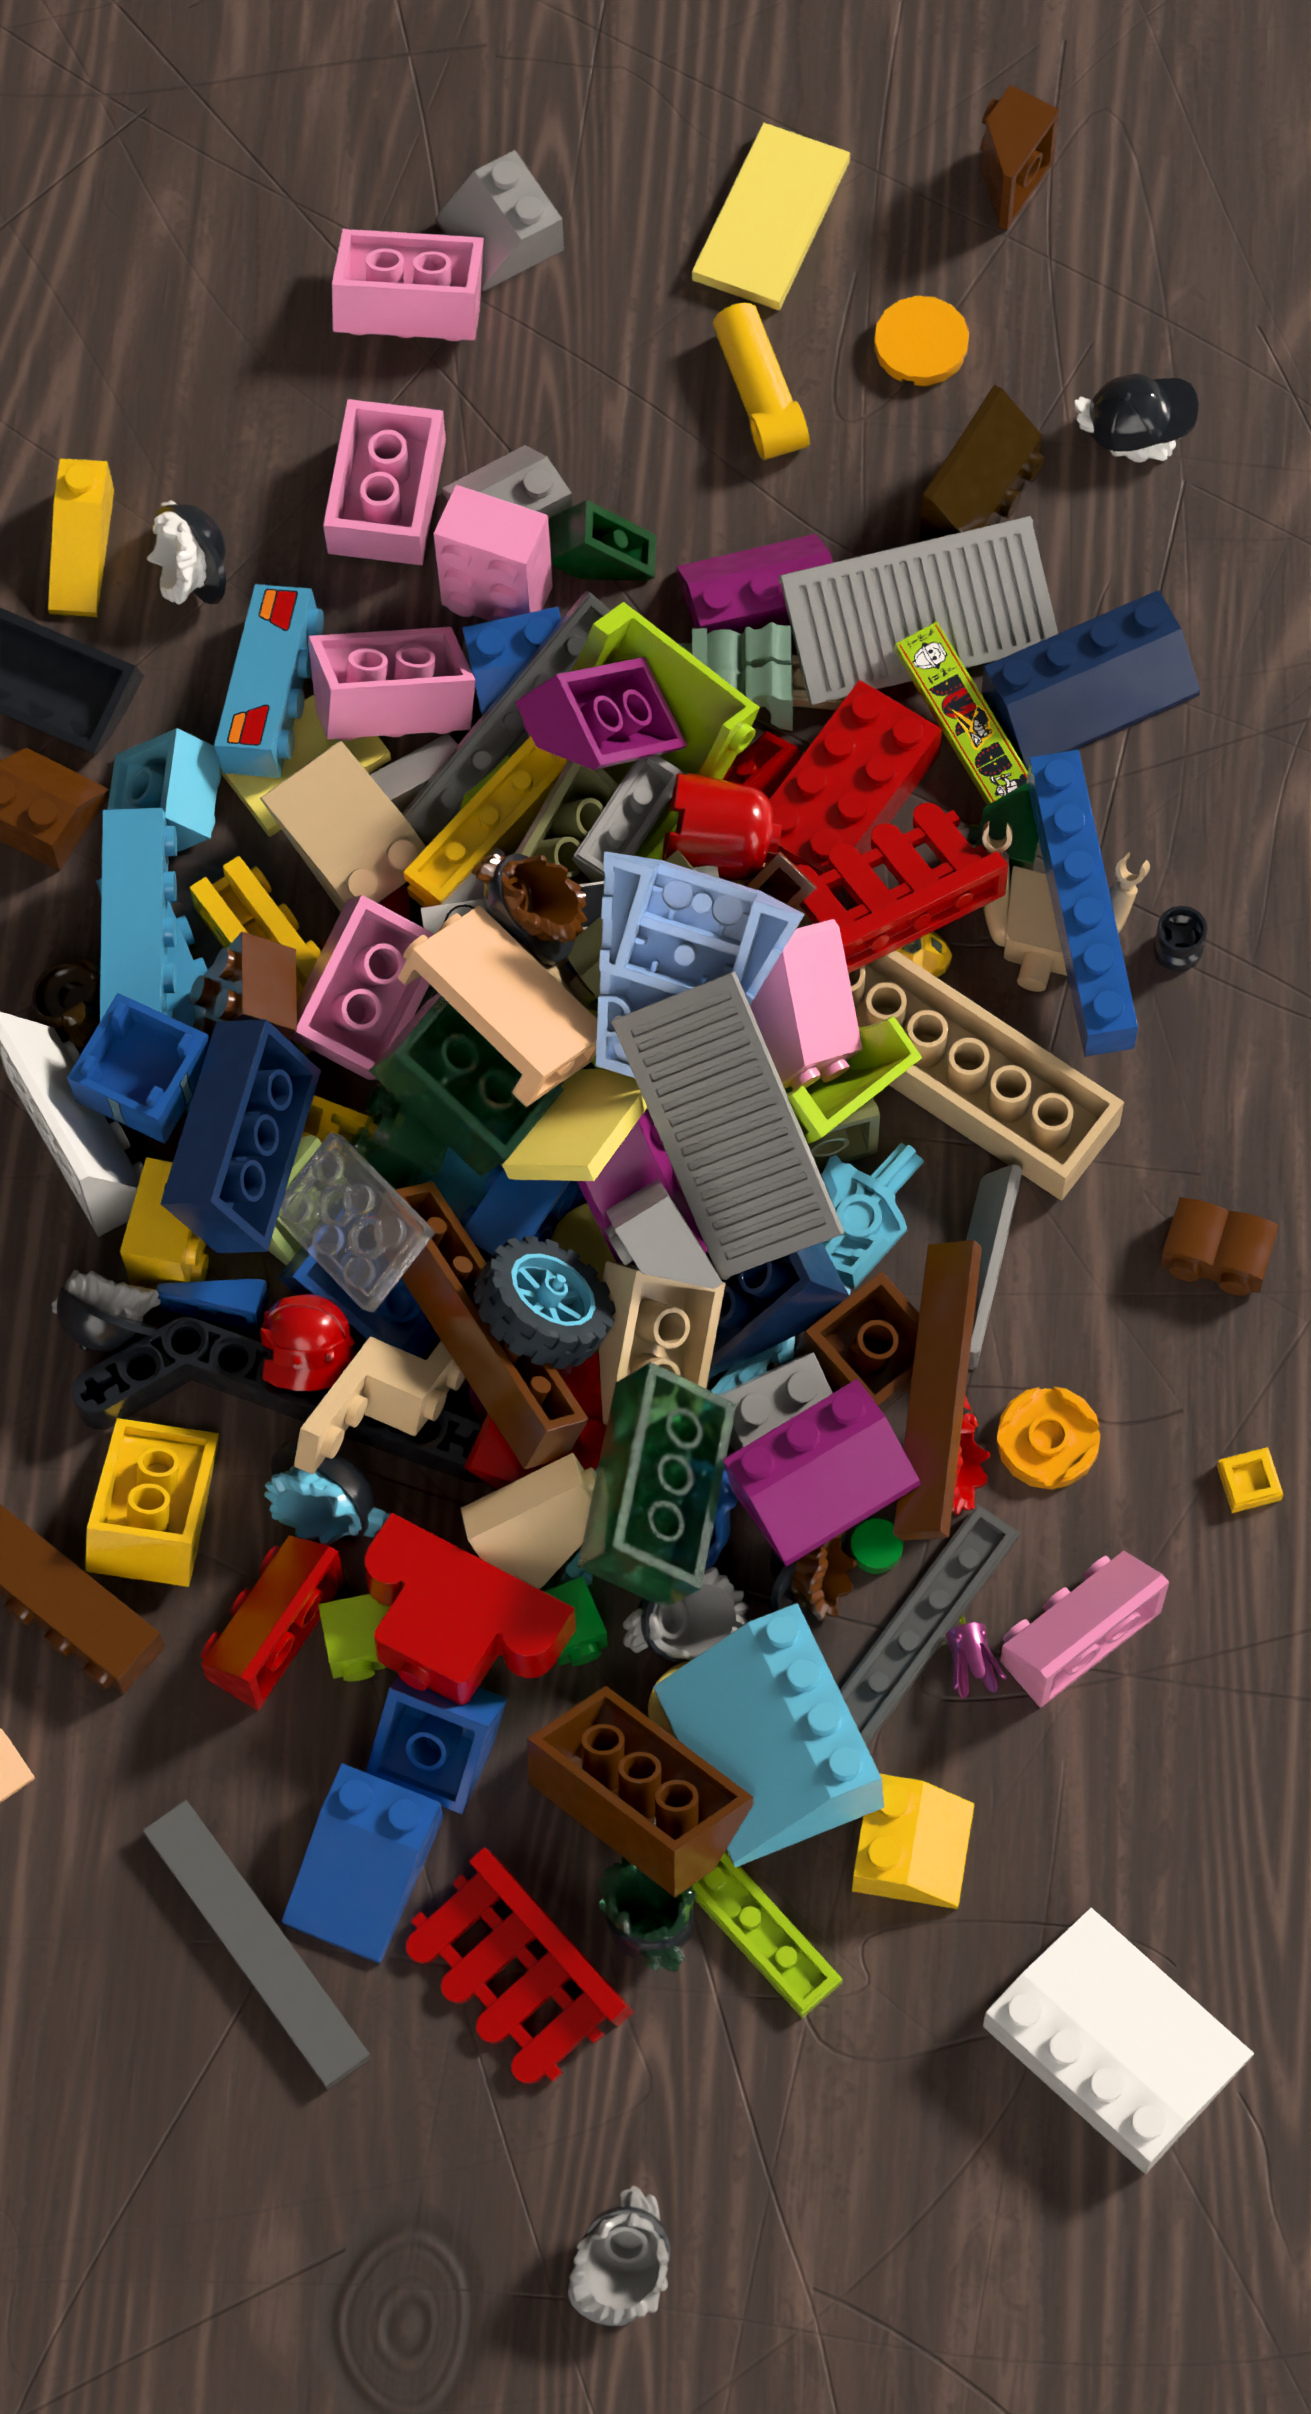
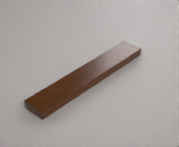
M975 1240L928 1244L903 1448L921 1485L897 1499L893 1534L901 1541L949 1538L982 1247Z

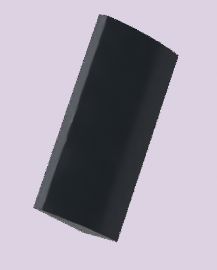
M0 608V714L97 756L124 716L144 675L133 664Z

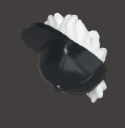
M1141 374L1125 375L1107 382L1095 394L1092 400L1083 397L1074 400L1080 429L1090 432L1092 438L1100 446L1110 450L1115 457L1126 456L1134 462H1144L1148 458L1165 461L1167 456H1171L1172 450L1176 446L1175 440L1184 438L1194 429L1199 412L1197 394L1191 383L1180 378L1152 380Z
M172 500L161 503V508L156 513L152 528L157 538L156 545L151 554L148 555L147 560L162 566V575L160 576L162 596L180 605L193 591L204 603L218 604L223 599L226 588V572L223 565V560L226 556V545L220 526L210 515L196 506L176 504Z

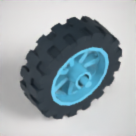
M524 1236L521 1241H518L516 1237L511 1238L503 1246L497 1247L475 1280L474 1285L477 1288L473 1292V1298L475 1303L480 1304V1309L477 1312L483 1323H489L492 1327L490 1333L498 1341L503 1339L510 1345L508 1349L518 1356H521L523 1353L531 1357L530 1362L544 1366L545 1363H551L552 1367L556 1369H565L570 1363L573 1367L583 1364L586 1358L589 1359L594 1354L614 1325L615 1319L611 1317L615 1313V1305L608 1298L610 1294L609 1287L606 1282L599 1281L597 1278L599 1273L590 1263L585 1265L579 1260L580 1255L573 1250L568 1249L564 1251L558 1248L559 1243L549 1239L540 1242L534 1236Z

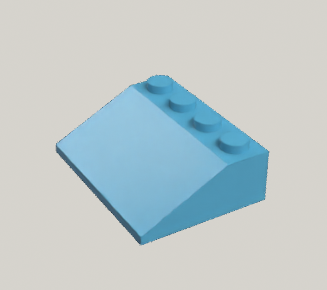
M798 1603L746 1623L653 1686L675 1738L754 1797L751 1810L727 1848L734 1867L884 1808L882 1778Z

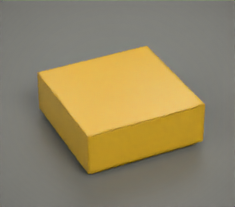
M1268 1447L1218 1460V1472L1232 1513L1282 1501L1283 1491Z

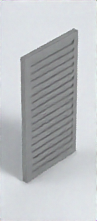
M1031 516L779 576L778 579L781 584L810 706L847 697L859 679L875 689L912 681L895 653L894 645L936 621L939 623L965 668L999 660L1058 634Z
M735 971L624 1016L618 1015L611 1021L720 1279L727 1280L730 1276L845 1233Z

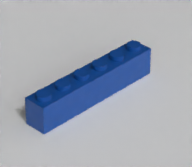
M1079 749L1029 757L1027 786L1084 1057L1134 1049L1138 1023Z

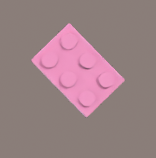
M347 400L323 525L328 554L423 565L446 442L443 411Z
M455 485L434 532L442 605L447 606L450 611L463 617L474 615L489 621L543 610L553 587L548 515Z
M363 895L347 899L297 1000V1031L290 1039L368 1080L384 1078L430 985L422 976L407 985H404L398 979L407 961L403 958V954L418 937L425 935L427 938H430L434 933Z

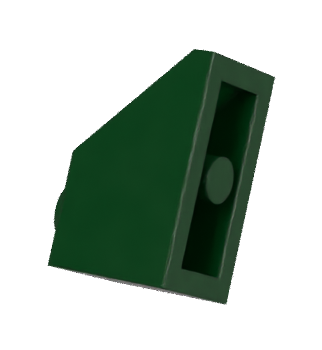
M588 500L548 518L552 566L578 579L648 581L655 578V534Z
M1026 782L985 806L980 825H970L967 839L973 848L980 845L985 848L982 841L985 823L989 821V836L993 840L1004 839L1006 837L1007 822L1010 823L1013 830L1012 842L1009 848L1005 850L1009 854L1010 880L1014 866L1034 870L1039 846V838Z

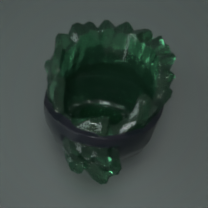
M622 1856L621 1863L615 1862L612 1867L606 1868L604 1870L605 1878L597 1880V1885L603 1898L599 1902V1908L606 1914L607 1925L613 1941L623 1954L643 1961L654 1971H659L663 1967L668 1971L677 1972L679 1965L685 1959L681 1949L686 1945L693 1931L694 1911L692 1906L696 1898L693 1885L674 1897Z

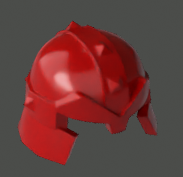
M315 1294L290 1296L279 1300L271 1306L270 1310L264 1312L265 1321L263 1328L260 1329L262 1346L273 1350V1359H265L262 1379L276 1387L294 1391H317L331 1388L357 1354L353 1346L355 1342L351 1337L348 1320L344 1313L327 1298Z

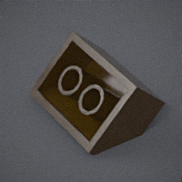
M993 385L922 495L919 542L995 525L1000 522L1002 517L1009 519L1020 502L1021 493L1019 491L1027 480L1032 483L1038 476L1045 457L1040 454L1042 434L1002 388Z

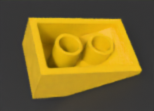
M117 1418L87 1525L85 1572L189 1587L199 1549L219 1433Z

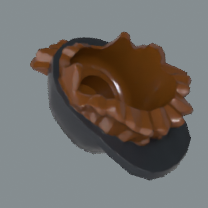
M494 853L491 857H484L481 860V864L472 869L471 873L476 875L478 880L484 882V905L486 912L517 942L525 943L542 963L551 966L560 963L571 953L576 934H581L584 931L581 924L587 922V917L582 912V909L586 906V893L581 891L580 885L567 878L568 869L566 867L547 863L544 855L528 857L522 854H512L503 857Z
M846 1531L787 1567L775 1550L771 1548L770 1571L776 1580L770 1598L772 1613L798 1603L803 1616L810 1609L819 1621L823 1620L825 1615L829 1617H837L839 1615L840 1597L847 1596L853 1590V1582L850 1581L846 1573L857 1565V1560L850 1558L843 1552Z

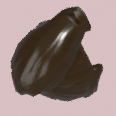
M81 958L76 963L63 962L53 965L41 973L32 993L31 1005L33 1007L34 1022L54 1027L57 1034L69 1036L70 1042L80 1050H84L100 1023L101 967L97 961Z

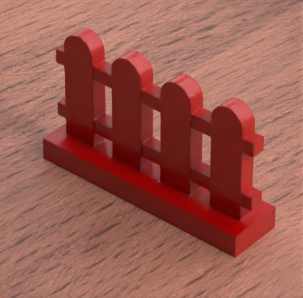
M922 803L913 811V830L903 834L893 824H879L871 832L872 850L862 855L855 847L849 844L836 845L829 852L828 866L830 871L820 876L810 866L795 865L817 886L799 906L813 924L835 919L840 928L849 974L1005 896L1008 863L998 851L988 855V852L982 845L973 848L956 828L959 826L960 818L953 810L945 814L936 804ZM926 843L942 864L931 869L915 848ZM884 864L900 885L889 890L874 872L873 868ZM842 885L858 906L846 911L830 890Z
M484 1847L469 1861L478 1873L470 1881L462 1874L454 1880L452 1884L458 1892L431 1917L427 1918L420 1912L411 1920L417 1929L409 1936L406 1950L410 1958L418 1963H431L441 1955L452 1967L441 1982V1991L445 1998L453 2003L462 2004L468 2002L476 1995L487 2009L479 2016L476 2022V2030L481 2039L491 2044H498L511 2035L523 2049L515 2055L511 2065L512 2073L516 2079L526 2084H534L547 2075L554 2082L563 2074L557 2064L586 2037L595 2044L604 2036V2033L598 2028L600 2024L608 2018L612 2023L620 2026L634 2013V2010L497 1856ZM501 1899L513 1911L504 1921L492 1908ZM482 1917L493 1931L462 1958L452 1947V1944ZM536 1938L549 1951L540 1960L527 1948ZM517 1957L528 1971L497 1998L486 1984ZM571 1978L584 1991L575 2001L563 1988ZM553 1997L564 2011L533 2039L522 2024Z

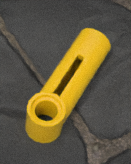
M739 303L725 308L715 316L712 325L749 416L753 441L760 458L767 460L809 447L810 438L803 412L798 402L792 400L756 307L751 303Z

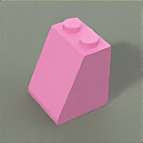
M835 919L795 930L750 1005L784 1088L792 1086L793 1090L802 1086L806 1088L819 1078L822 1079L823 1083L830 1082L844 1074L850 1068L847 1061L863 1049L840 928Z

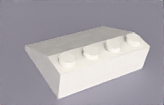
M0 1012V1057L6 1075L94 1231L100 1237L128 1222L144 1166L140 1161L133 1165L131 1164L124 1151L131 1146L118 1121L109 1124L103 1114L75 1102L67 1079L80 1057L75 1045L70 1040L62 1043L54 1027Z
M1092 1908L1078 1919L1013 1982L988 2009L983 2023V2027L1144 2174H1147L1254 2055L1248 2047Z

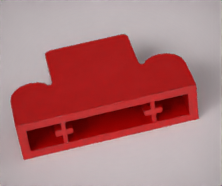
M394 1513L390 1514L366 1552L365 1570L368 1590L372 1598L377 1602L391 1606L374 1632L377 1660L398 1672L400 1678L406 1684L417 1690L425 1691L428 1688L459 1705H465L470 1701L499 1655L504 1656L508 1669L515 1675L523 1678H537L546 1674L553 1667L576 1631L574 1607Z

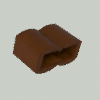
M1179 1197L1164 1246L1161 1265L1168 1268L1172 1276L1184 1281L1195 1282L1199 1278L1211 1279L1218 1282L1222 1290L1234 1295L1243 1296L1249 1292L1260 1293L1279 1225L1256 1215L1228 1211L1205 1201Z

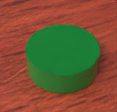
M870 1519L864 1521L855 1529L851 1538V1555L854 1560H857L859 1568L868 1573L882 1574L892 1570L899 1563L903 1553V1541L893 1534V1523L884 1519Z

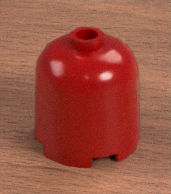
M692 773L687 775L676 774L669 811L678 812L675 832H665L662 851L663 861L678 850L693 868L715 866L718 867L720 879L735 881L753 877L763 867L767 853L777 854L782 824L773 823L772 805L768 797L760 789Z

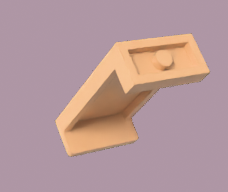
M480 905L462 917L458 913L452 915L442 924L436 934L430 938H427L425 935L418 937L404 952L403 958L407 961L398 979L404 985H407L422 976L522 1074L512 1093L526 1107L594 1059L596 1055L597 1018Z

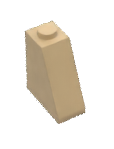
M571 1453L462 1507L461 1512L467 1539L480 1559L540 1590L604 1521L599 1499L605 1496V1491L594 1469L591 1467L584 1471L574 1453Z

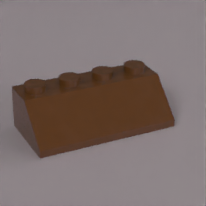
M607 1686L527 1738L529 1784L674 1897L716 1868L753 1806L754 1797Z

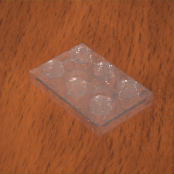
M330 1132L285 1191L277 1218L362 1310L375 1312L436 1233L342 1135Z

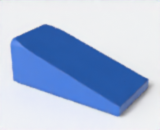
M261 1279L158 1284L156 1289L159 1293L158 1299L161 1300L160 1308L163 1312L252 1332L260 1331L269 1300L266 1280Z

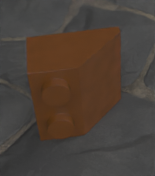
M1011 84L1000 100L993 98L987 106L982 118V124L986 125V130L980 144V151L984 152L982 174L998 225L1006 231L1054 163L1060 110Z
M24 748L0 760V842L61 871L110 796V789L28 748Z

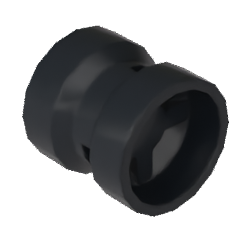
M1176 906L1165 911L1160 917L1153 950L1155 958L1168 970L1177 972L1190 970L1202 958L1208 928L1205 918L1199 911L1192 907Z

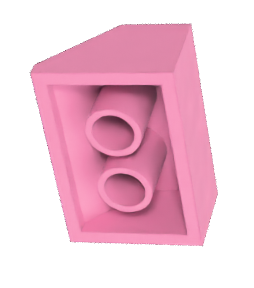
M343 229L332 281L333 332H346L353 335H394L401 338H442L448 341L475 340L480 312L484 238Z
M452 627L309 636L308 647L316 713L327 739L349 741L358 737H401L405 734L433 732L447 734L457 730H471L475 678Z
M1122 1551L1112 1560L1108 1556L1100 1558L1083 1574L1086 1580L1071 1592L1067 1587L1059 1590L1044 1604L1043 1609L1046 1611L1031 1624L1027 1619L1020 1621L1004 1635L1002 1640L1005 1644L1002 1646L1000 1662L1035 1703L1042 1708L1161 1613L1169 1586V1581L1162 1573L1126 1551Z

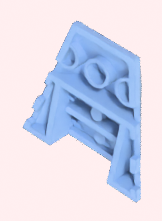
M604 852L603 871L605 874L601 913L603 925L599 964L601 976L600 996L598 997L596 1066L635 1078L611 1022L615 1016H624L734 971L737 974L747 1001L751 1005L805 914L761 891L663 860Z

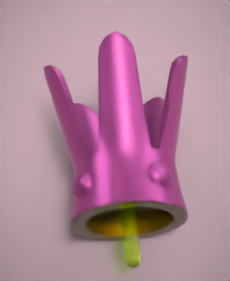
M960 1616L961 1625L952 1628L945 1634L949 1649L952 1652L953 1690H956L958 1687V1694L962 1699L968 1696L969 1663L973 1676L977 1679L982 1678L986 1688L991 1692H996L998 1684L991 1662L998 1674L1004 1680L1007 1678L988 1646L986 1626L983 1623L966 1624L964 1616Z

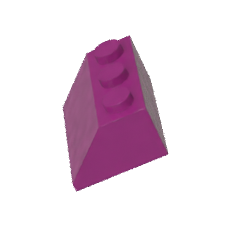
M812 534L676 566V572L693 629L707 628V634L721 629L743 634L745 627H750L754 630L762 629L770 622L777 625L790 626L781 584L778 581L779 576L831 564L833 560L830 551L818 535Z
M645 657L556 674L515 702L523 718L524 727L532 737L537 748L592 770L676 752L688 746Z
M648 1108L595 1181H577L615 1261L618 1263L623 1262L604 1230L612 1225L606 1210L657 1178L663 1184L704 1252L708 1251ZM634 1260L631 1261L630 1263H628V1264L636 1265V1263L634 1262Z
M858 1379L723 1459L731 1490L786 1567L921 1485L886 1416Z

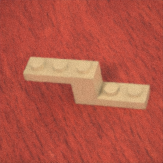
M370 1336L300 1428L294 1467L314 1474L325 1457L334 1458L342 1444L346 1429L349 1426L357 1427L363 1415H367L416 1437L428 1419L435 1421L438 1418L450 1388L455 1391L458 1390L465 1378L443 1342L440 1341L429 1358L424 1360Z

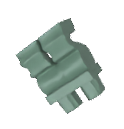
M770 622L762 629L754 630L750 627H745L743 634L725 629L715 630L707 634V628L692 629V643H679L681 647L756 705L765 707L770 712V722L772 725L780 729L793 731L791 625L782 626Z

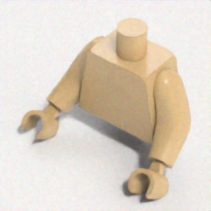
M988 821L983 827V844L988 849L986 850L988 855L996 851L999 852L1008 863L1005 896L983 906L987 926L993 941L997 945L1005 947L1004 958L1007 961L1021 964L1017 983L1024 989L1041 992L1047 987L1050 972L1067 976L1047 877L1044 873L1014 866L1010 884L1009 854L1005 850L1009 848L1012 842V826L1007 822L1006 837L1002 840H993L989 836ZM1126 853L1117 863L1115 873L1118 880L1113 883L1109 891L1118 934L1123 928L1138 891L1136 885L1145 878L1150 870V864L1146 860L1140 869V874L1130 873L1126 868V861L1130 853Z

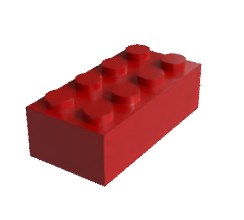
M859 679L769 799L773 808V823L782 824L777 854L781 851L794 865L810 866L820 876L830 871L828 866L829 852L836 845L849 844L855 847L861 855L869 852L873 828L882 823L890 824L940 756L942 729ZM767 853L765 863L769 862L776 854ZM839 885L830 891L836 897L843 886Z

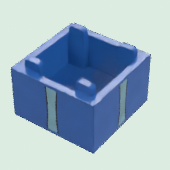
M117 993L67 1077L75 1102L165 1144L196 1089L206 1057V1051L210 1044L209 1037L206 1033Z

